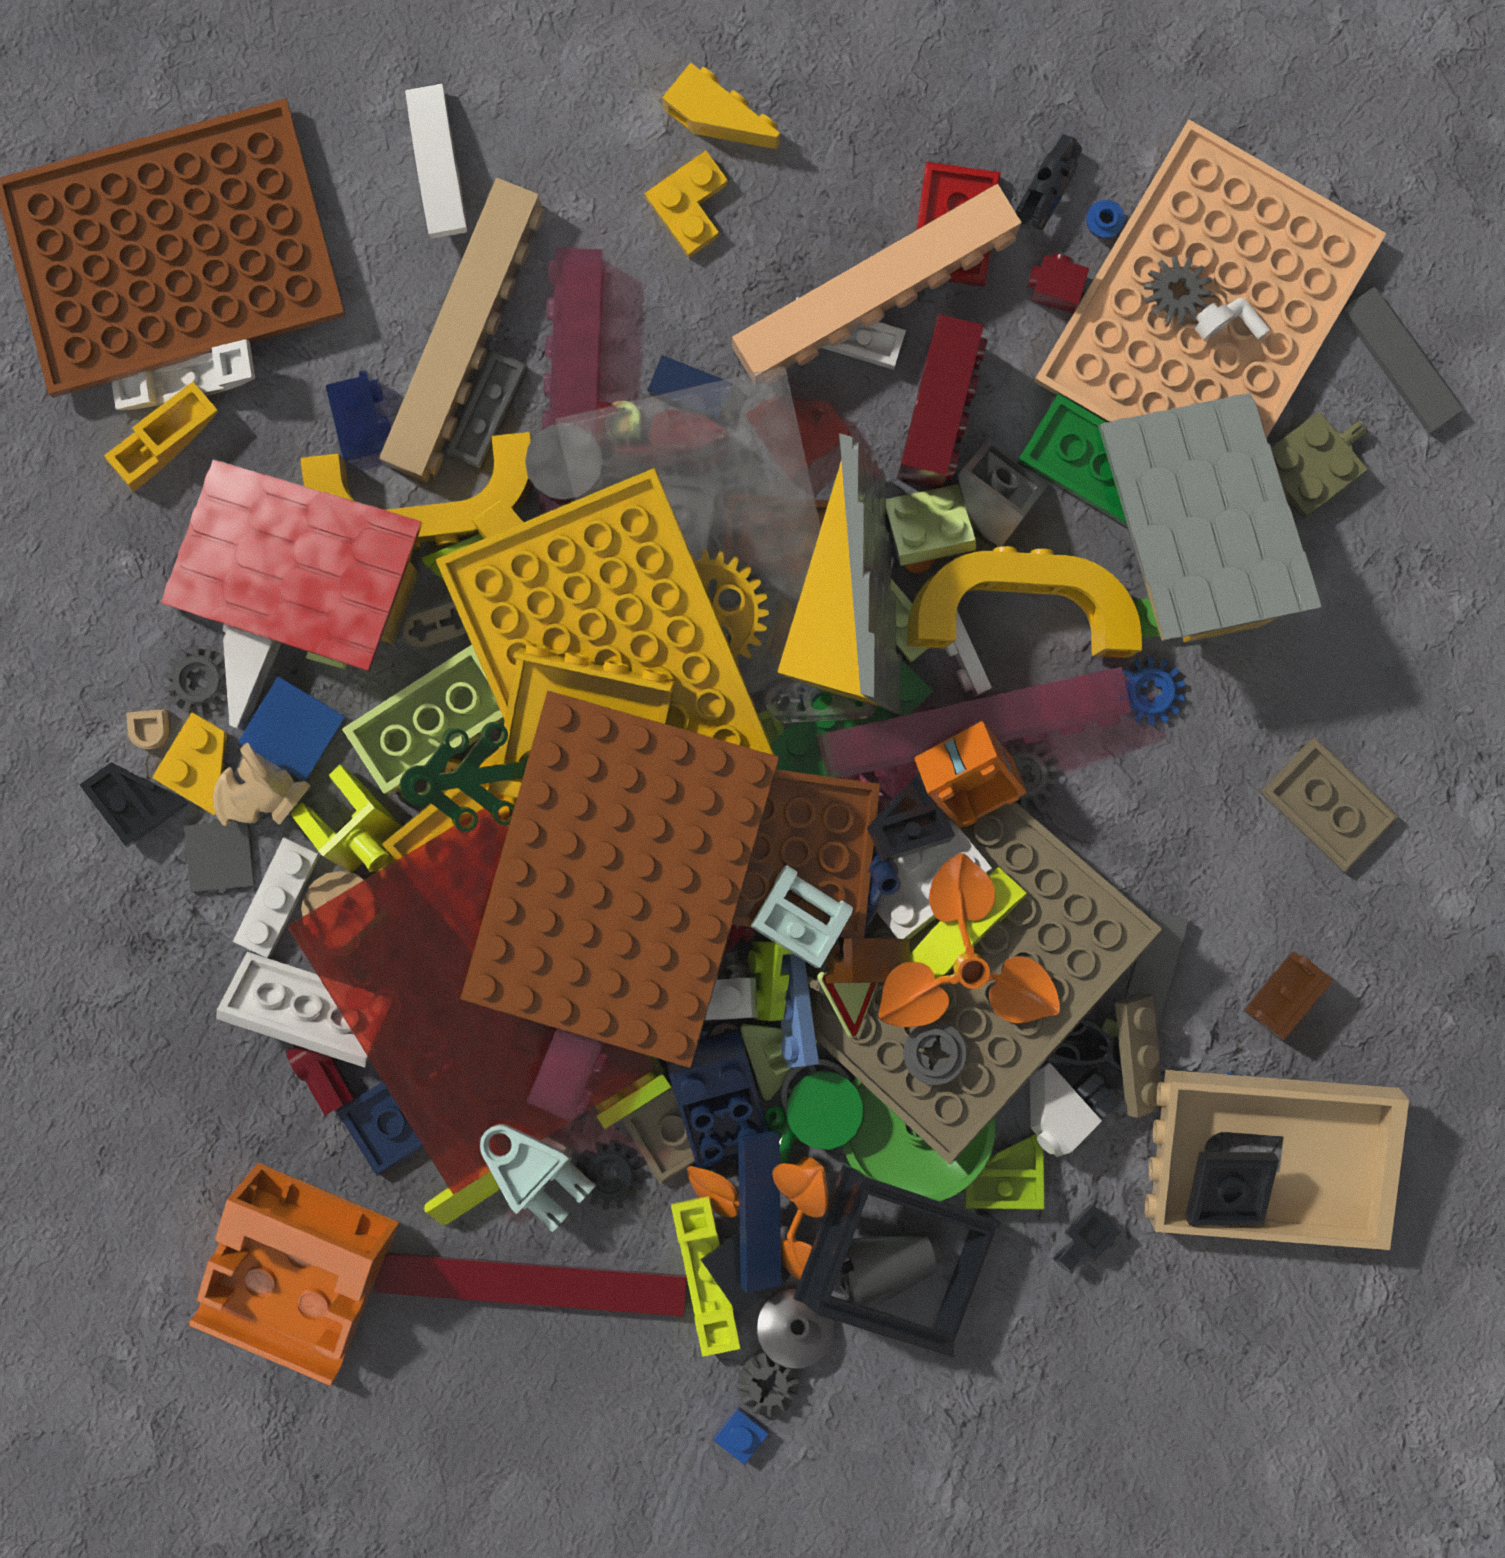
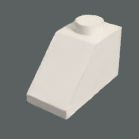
M1050 1062L1040 1066L1030 1077L1031 1129L1038 1136V1143L1045 1151L1054 1154L1056 1157L1071 1153L1099 1125L1101 1119Z

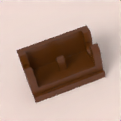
M844 939V958L842 962L839 958V944L834 943L828 954L826 983H884L895 967L902 963L910 962V939Z
M1292 951L1244 1008V1011L1273 1036L1285 1040L1334 980L1305 956H1299L1296 952Z

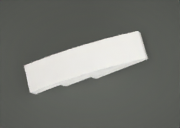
M443 84L405 90L429 237L432 239L466 233L467 225L460 175L456 163L453 135L449 124Z

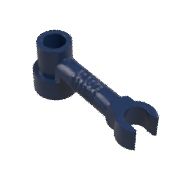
M878 852L873 854L868 871L871 872V889L868 895L864 938L868 937V929L885 895L896 893L901 886V881L898 877V867L895 861L891 860L882 863ZM839 938V942L842 948L844 945V939L847 938Z

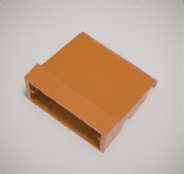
M257 1163L226 1201L214 1240L219 1242L215 1253L208 1260L196 1299L201 1304L190 1319L188 1326L331 1386L344 1363L385 1255L391 1248L399 1222L261 1163Z

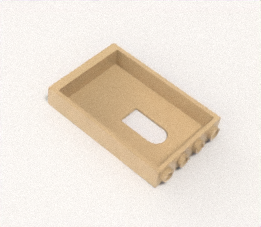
M1165 1070L1164 1082H1159L1157 1086V1105L1162 1106L1160 1120H1154L1153 1143H1158L1156 1157H1151L1149 1161V1180L1153 1181L1152 1194H1147L1145 1198V1217L1150 1218L1155 1232L1390 1250L1409 1099L1400 1088ZM1220 1132L1283 1137L1279 1172H1276L1264 1226L1188 1224L1185 1215L1199 1152L1205 1151V1145L1213 1135Z

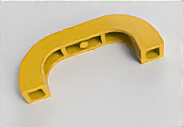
M523 432L492 436L494 454L493 474L487 486L476 496L457 502L386 509L387 511L422 521L423 524L413 550L420 549L421 543L435 541L436 546H451L459 543V538H468L480 534L471 520L501 498H504L516 513L525 502L533 484L528 477L525 464L527 448L533 440L531 433ZM339 453L300 458L305 487L354 501L348 487L346 461Z
M1002 546L994 548V551L972 552L960 556L946 564L922 586L913 601L908 619L907 647L945 649L956 641L957 607L960 599L967 592L983 590L1060 595L1074 601L1086 614L1091 628L1092 657L1129 658L1142 651L1139 615L1131 596L1121 582L1112 573L1092 561L1075 556L1054 555V551L1051 549H1035L1030 551V553L1017 552L1015 547Z

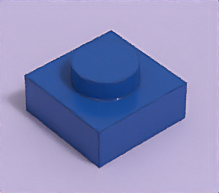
M737 1407L714 1436V1441L745 1465L768 1436V1430L740 1407Z

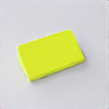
M485 1163L430 1199L424 1205V1210L440 1224L447 1225L499 1191L500 1187L487 1163Z

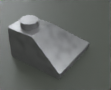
M990 438L987 439L958 475L971 526L979 531L983 538L992 541L999 547L1004 545L1050 484L1039 474L1019 463L1016 457Z

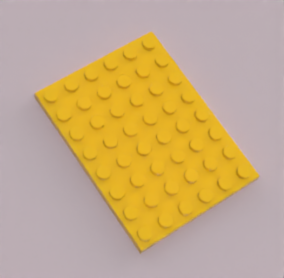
M656 467L435 559L504 720L516 659L513 658L514 652L519 648L526 649V645L531 643L549 647V654L565 657L566 652L584 654L589 656L588 662L604 665L605 660L621 662L628 665L627 671L643 674L644 669L667 673L666 679L675 681L667 725L775 755Z

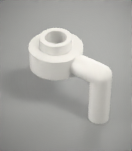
M1237 298L1230 304H1223L1219 307L1215 303L1209 305L1196 317L1199 323L1194 328L1200 337L1206 341L1239 316L1258 340L1270 332L1269 327L1245 298Z

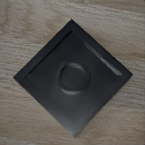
M1199 1152L1185 1215L1188 1224L1264 1226L1279 1163L1274 1152Z

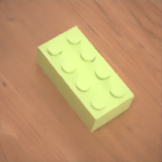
M470 645L342 730L382 792L392 796L400 791V779L407 769L415 765H425L442 743V737L446 730L455 727L465 731L469 737V745L480 739L482 728L487 723L497 722L503 724L505 720L475 650ZM455 733L450 737L449 743L451 747L460 745L462 741L461 735Z

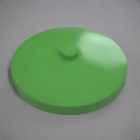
M857 1077L853 1080L852 1083L862 1095L865 1115L864 1123L858 1135L846 1146H843L851 1167L860 1170L871 1178L939 1201H944L958 1195L981 1175L994 1149L997 1131L996 1116L950 1165Z

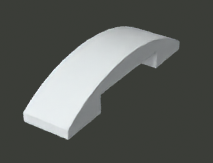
M245 339L212 347L211 353L113 381L112 389L116 410H134L162 405L192 381L205 396H210L233 389L255 379L250 341Z

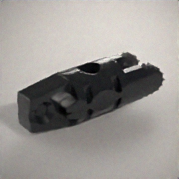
M1062 135L1052 151L1044 158L1015 211L1022 225H1026L1031 220V216H1033V227L1044 230L1078 166L1077 161L1082 152V147L1074 137Z

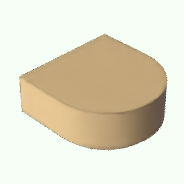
M168 710L126 713L128 736L134 745L142 749L154 750L161 747L167 741L169 736Z

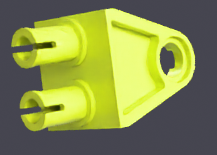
M339 764L329 776L357 810L351 815L353 819L336 833L309 806L306 807L302 802L296 805L290 811V814L323 857L351 873L364 863L370 872L378 871L385 881L391 880L402 868L382 843L402 825L345 766Z

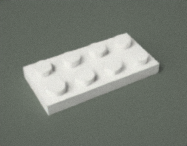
M247 952L217 1008L216 1019L365 1067L392 1009L393 999Z

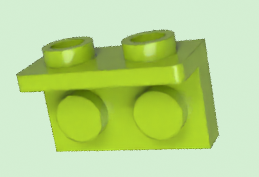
M645 1055L591 1089L588 1095L599 1111L597 1114L598 1120L603 1128L606 1129L671 1088L672 1083L659 1060Z

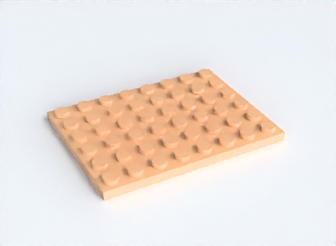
M1188 119L1034 382L1056 395H1062L1105 422L1223 399L1233 395L1251 393L1267 439L1387 233ZM1177 256L1180 266L1184 267L1186 259L1190 257L1192 258L1190 270L1194 271L1200 265H1203L1205 269L1198 277L1200 279L1211 277L1212 283L1203 285V289L1213 292L1212 298L1202 297V300L1208 306L1215 303L1219 307L1223 304L1228 305L1237 298H1245L1269 327L1270 332L1258 340L1238 316L1216 335L1204 341L1194 329L1199 321H1193L1189 313L1185 314L1184 325H1179L1178 315H1173L1170 323L1164 322L1167 314L1165 311L1162 310L1157 316L1152 313L1158 306L1156 301L1146 304L1145 298L1154 294L1153 290H1145L1144 284L1155 283V279L1150 277L1148 273L1150 270L1161 273L1162 269L1158 265V262L1161 260L1169 267H1173L1172 257ZM1178 280L1175 285L1169 284L1168 289L1173 291L1172 298L1179 300L1182 295H1189V290L1184 288L1185 282L1183 280ZM1199 307L1196 308L1197 315L1203 311Z

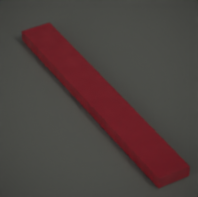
M387 1252L375 1281L374 1293L684 1317L687 1276Z

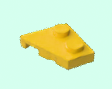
M192 712L152 778L214 816H217L213 806V793L217 780L225 771L223 758L227 750L228 732Z

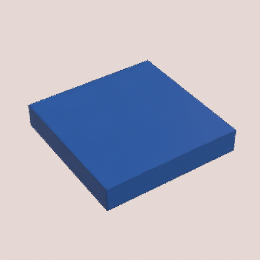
M277 677L238 743L244 745L248 742L254 751L263 756V758L300 780L306 781L345 716L282 678Z

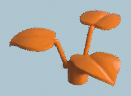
M959 853L947 860L937 871L929 889V904L935 917L942 922H951L958 919L965 953L958 956L955 960L953 975L940 976L935 979L931 968L921 962L910 961L895 967L884 983L878 1012L879 1019L887 1024L898 1027H917L936 1021L945 1013L949 1005V997L940 985L944 983L956 984L959 981L969 989H978L987 982L997 981L989 992L990 1004L1000 1018L1011 1023H1027L1043 1017L1054 1016L1060 1012L1059 998L1055 985L1039 963L1028 957H1011L1004 962L1000 975L990 973V968L986 961L974 952L965 919L977 921L984 918L994 905L995 889L988 874L965 853Z
M808 1156L802 1157L796 1165L778 1164L772 1172L777 1188L798 1207L788 1231L787 1240L781 1238V1264L791 1275L799 1280L812 1246L805 1242L797 1241L796 1231L804 1213L808 1216L819 1218L826 1213L828 1208L826 1172L818 1161ZM694 1166L686 1168L689 1181L698 1198L709 1196L714 1213L731 1218L738 1214L739 1196H737L736 1188L732 1183L721 1175Z

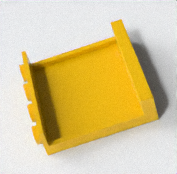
M528 643L526 649L519 648L514 652L513 658L516 659L504 721V726L508 731V739L504 745L499 747L496 765L518 762L525 752L531 750L547 691L666 724L675 681L666 679L667 673L662 671L644 669L643 674L627 671L628 665L621 662L605 660L604 665L588 662L589 656L584 654L566 652L565 657L549 654V647ZM523 778L489 783L488 791L517 798Z

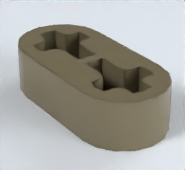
M454 602L416 613L406 620L403 627V635L406 641L413 647L421 650L464 638L468 634L465 627L458 630L454 625L445 627L442 625V622L453 619V612L457 610ZM422 622L426 627L437 625L438 629L426 633L427 640L421 641L417 636L412 637V632L417 630L416 623Z

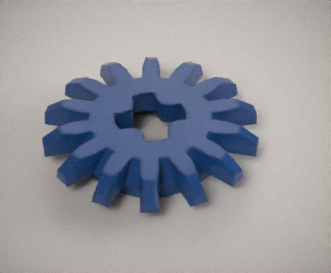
M1148 657L1146 667H1142L1139 659L1134 661L1136 672L1133 673L1127 668L1122 671L1129 678L1128 683L1123 681L1117 682L1118 687L1126 689V694L1118 695L1117 700L1129 701L1130 704L1123 709V712L1128 714L1131 710L1135 709L1137 714L1134 721L1137 723L1140 722L1143 714L1147 715L1149 725H1154L1155 715H1159L1165 723L1169 721L1165 711L1170 710L1175 714L1180 711V709L1173 705L1174 700H1185V695L1176 694V688L1185 686L1184 680L1174 682L1172 678L1180 671L1177 668H1174L1169 673L1165 671L1168 663L1165 659L1162 660L1159 667L1154 666V657ZM1148 680L1154 681V686L1161 688V695H1156L1154 702H1148L1147 696L1140 694V688L1146 687Z

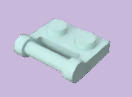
M786 865L779 872L773 888L750 927L815 968H821L848 921L853 907L843 900L837 902L799 878L797 871ZM788 890L830 915L829 923L825 925L784 899Z

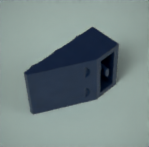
M740 1030L699 1040L691 1068L667 1061L670 1080L698 1168H706L738 1159V1137L768 1132Z

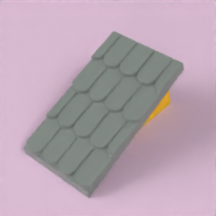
M1251 393L1233 395L1223 399L1195 403L1170 410L1156 411L1131 418L1118 419L1102 423L1098 426L1162 641L1183 637L1185 643L1261 627L1278 617L1322 608L1306 552L1303 551L1271 447L1267 443L1258 409Z
M839 433L841 463L778 673L793 682L880 706L889 712L901 715V655L896 653V597L894 591L891 590V533L886 531L885 472L883 468L878 467L875 459H871L870 452L864 450L861 442L856 441L851 436Z

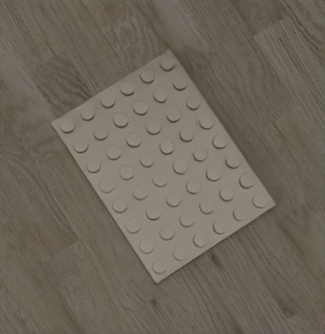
M1016 802L1009 805L1005 804L977 819V822L970 826L960 828L993 870L998 867L1001 868L1027 893V896L1001 922L998 921L973 948L974 952L986 961L990 968V973L1001 975L1004 962L1011 957H1028L1039 963L1048 973L1057 990L1060 1004L1059 1014L1027 1023H1011L1000 1018L990 1004L989 992L997 981L987 982L978 989L966 988L960 981L956 984H941L940 987L945 990L949 997V1005L945 1013L934 1022L946 1023L960 1033L966 1044L967 1062L959 1076L945 1085H927L913 1077L904 1062L903 1051L905 1042L909 1034L917 1027H898L887 1024L879 1019L878 1012L884 983L877 984L856 1038L847 1035L827 996L808 986L815 1039L950 1165L1163 931L1160 926ZM876 913L868 929L869 934L867 938H897L881 916ZM935 918L910 938V954L940 920ZM838 940L840 955L844 958L843 948ZM954 967L946 976L954 974ZM938 1037V1041L933 1049H919L920 1052L930 1057L931 1070H933L938 1059L945 1060V1058L951 1059L952 1057L941 1050V1037Z

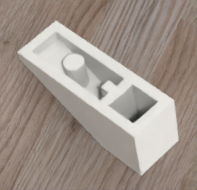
M223 624V632L226 633L223 644L229 724L232 727L245 731L281 643Z

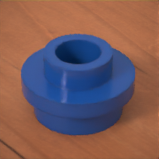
M1100 200L1094 203L1086 216V224L1089 231L1094 236L1102 239L1116 236L1123 228L1125 222L1122 208L1111 200ZM1101 213H1109L1113 221L1109 224L1103 223L1099 215Z

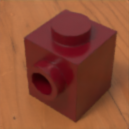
M1053 254L1052 257L1045 255L1041 266L1033 265L1027 287L1033 289L1030 301L1074 314L1079 305L1089 268L1075 264L1074 259L1066 255Z

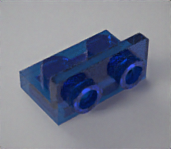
M367 370L359 371L360 377L325 385L342 457L345 461L381 453L391 431L388 416H381L378 402L384 401L380 382L378 379L373 380Z

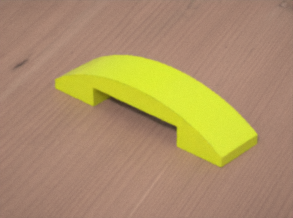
M999 867L988 875L995 889V902L992 909L980 920L971 921L965 919L972 947L1027 896V893ZM958 919L951 922L940 921L910 954V961L921 962L929 966L934 973L935 979L940 976H946L954 967L958 956L965 953Z
M706 1196L672 1203L671 1209L685 1266L702 1357L740 1349V1342L733 1307L700 1260L720 1245L710 1197Z

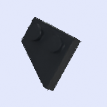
M112 762L79 784L127 848L188 805L184 797L163 789L155 783L139 777Z
M920 772L914 776L905 788L895 796L889 805L867 827L882 863L950 842L955 836L945 812L927 793Z

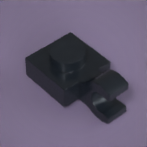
M1090 1204L1065 1230V1233L1072 1241L1064 1246L1055 1255L1053 1260L1069 1273L1085 1254L1096 1260L1118 1237L1121 1231L1094 1205Z

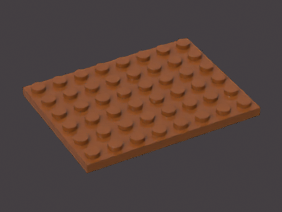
M286 98L0 177V208L46 388L52 398L138 375V373L143 371L149 372L181 363L200 355L211 353L212 347L245 339L253 343L346 317L290 104Z
M547 691L461 1000L691 1068L780 757Z

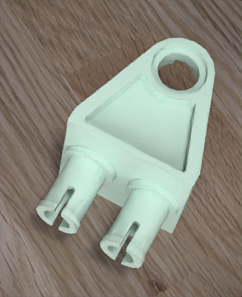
M510 1118L499 1119L485 1131L481 1138V1154L510 1208L516 1214L522 1208L524 1210L528 1208L551 1232L559 1226V1223L563 1222L569 1213L544 1191L546 1188L544 1184L548 1180L552 1181L555 1179L578 1203L596 1186L594 1182L592 1183L570 1162L573 1159L570 1157L573 1149L569 1145ZM502 1133L507 1135L511 1140V1148L502 1149L495 1141V1134Z

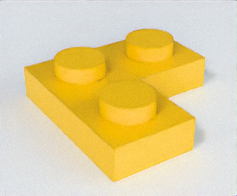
M705 150L648 190L644 195L688 258L719 237L718 230L700 207V204L726 187L728 180Z

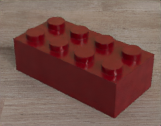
M938 314L897 479L933 488H942L945 479L952 480L960 456V451L955 450L954 445L955 443L961 444L970 413L963 412L964 406L970 407L979 376L973 375L972 372L973 369L979 371L988 342L987 338L981 337L984 325Z

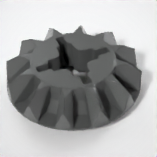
M932 1022L927 1025L918 1026L909 1034L904 1045L903 1056L908 1071L917 1080L927 1085H945L959 1076L967 1062L966 1044L962 1036L955 1028L943 1022ZM938 1037H941V1050L952 1057L951 1059L945 1058V1060L938 1059L933 1070H931L930 1057L920 1052L919 1049H933L938 1041Z
M765 1353L753 1356L743 1365L739 1372L737 1389L742 1403L752 1410L754 1414L772 1417L781 1412H786L797 1399L799 1377L796 1369L781 1366L772 1361ZM775 1370V1385L783 1393L770 1390L768 1395L761 1399L762 1386L753 1377L758 1380H767L769 1375H772Z

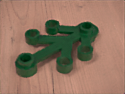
M489 722L482 728L480 739L454 772L440 774L453 753H461L469 745V737L465 731L455 727L449 728L443 734L442 743L425 765L412 766L403 773L399 785L400 792L404 799L413 805L423 806L431 803L450 817L456 828L463 832H470L478 824L477 813L467 806H458L442 792V790L458 788L489 811L495 822L507 826L510 825L515 806L506 800H499L480 784L523 778L531 750L525 752L518 762L480 767L493 748L504 745L508 739V731L505 726L497 722ZM498 727L501 732L500 737L492 742L489 739V732L492 728ZM455 733H459L462 737L460 745L451 747L449 743L450 737ZM420 779H425L427 781L426 790L422 793H417L415 791V783ZM503 806H508L510 810L508 817L499 819V809ZM469 812L471 815L470 823L461 826L459 824L460 815Z

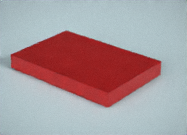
M926 162L916 230L994 185H999L1001 172ZM990 251L983 254L984 259L976 266L968 270L960 267L950 273L951 278L947 282L984 287Z

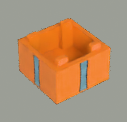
M983 720L914 757L927 793L959 828L970 826L977 822V819L1005 804L1009 805L1017 801L1020 796L1027 793L1013 757Z

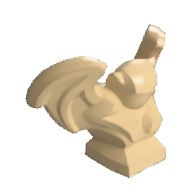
M247 742L240 749L244 758L238 768V773L245 783L239 784L235 779L232 768H227L217 780L214 788L213 806L215 813L223 826L230 825L231 819L243 823H255L260 817V811L265 813L272 812L273 820L280 825L310 788V785L305 781L293 783L292 777L286 770L276 772L271 765L265 763L263 756L256 753Z

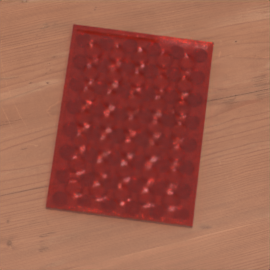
M485 808L476 812L478 824L474 830L463 832L455 826L449 828L288 925L292 935L453 1195L491 1172L481 1154L480 1141L485 1131L492 1126L498 1124L509 1125L542 1140L655 1069L645 1054L461 1000L509 829L507 826L495 822L490 812ZM498 812L499 819H503L500 813ZM471 816L459 822L461 826L470 823ZM502 1133L493 1135L489 1143L490 1149L496 1155H506L510 1152L512 1146L510 1138Z

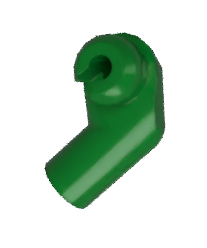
M772 1106L766 1110L764 1119L770 1132L773 1131L779 1134L780 1163L787 1164L796 1135L790 1128L787 1112H785L784 1108Z

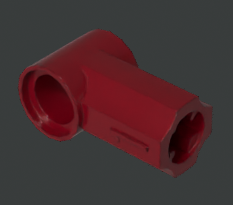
M297 1045L286 1051L287 1059L293 1071L301 1081L307 1083L324 1116L355 1099L353 1092L336 1064L337 1058Z

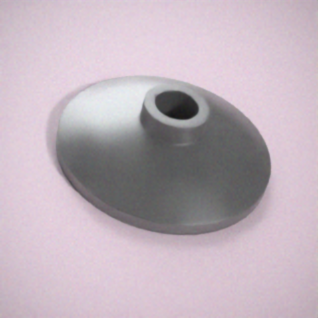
M788 1289L771 1297L763 1306L757 1322L758 1340L765 1354L775 1363L787 1368H805L822 1359L830 1349L834 1338V1320L816 1315L804 1303L793 1299L796 1289ZM794 1320H799L804 1325V1332L801 1335H794L791 1332L790 1326Z

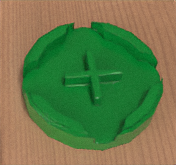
M817 1072L806 1076L793 1088L788 1099L787 1119L792 1132L802 1143L814 1149L833 1150L846 1146L858 1135L864 1123L865 1111L860 1091L851 1080L834 1072Z

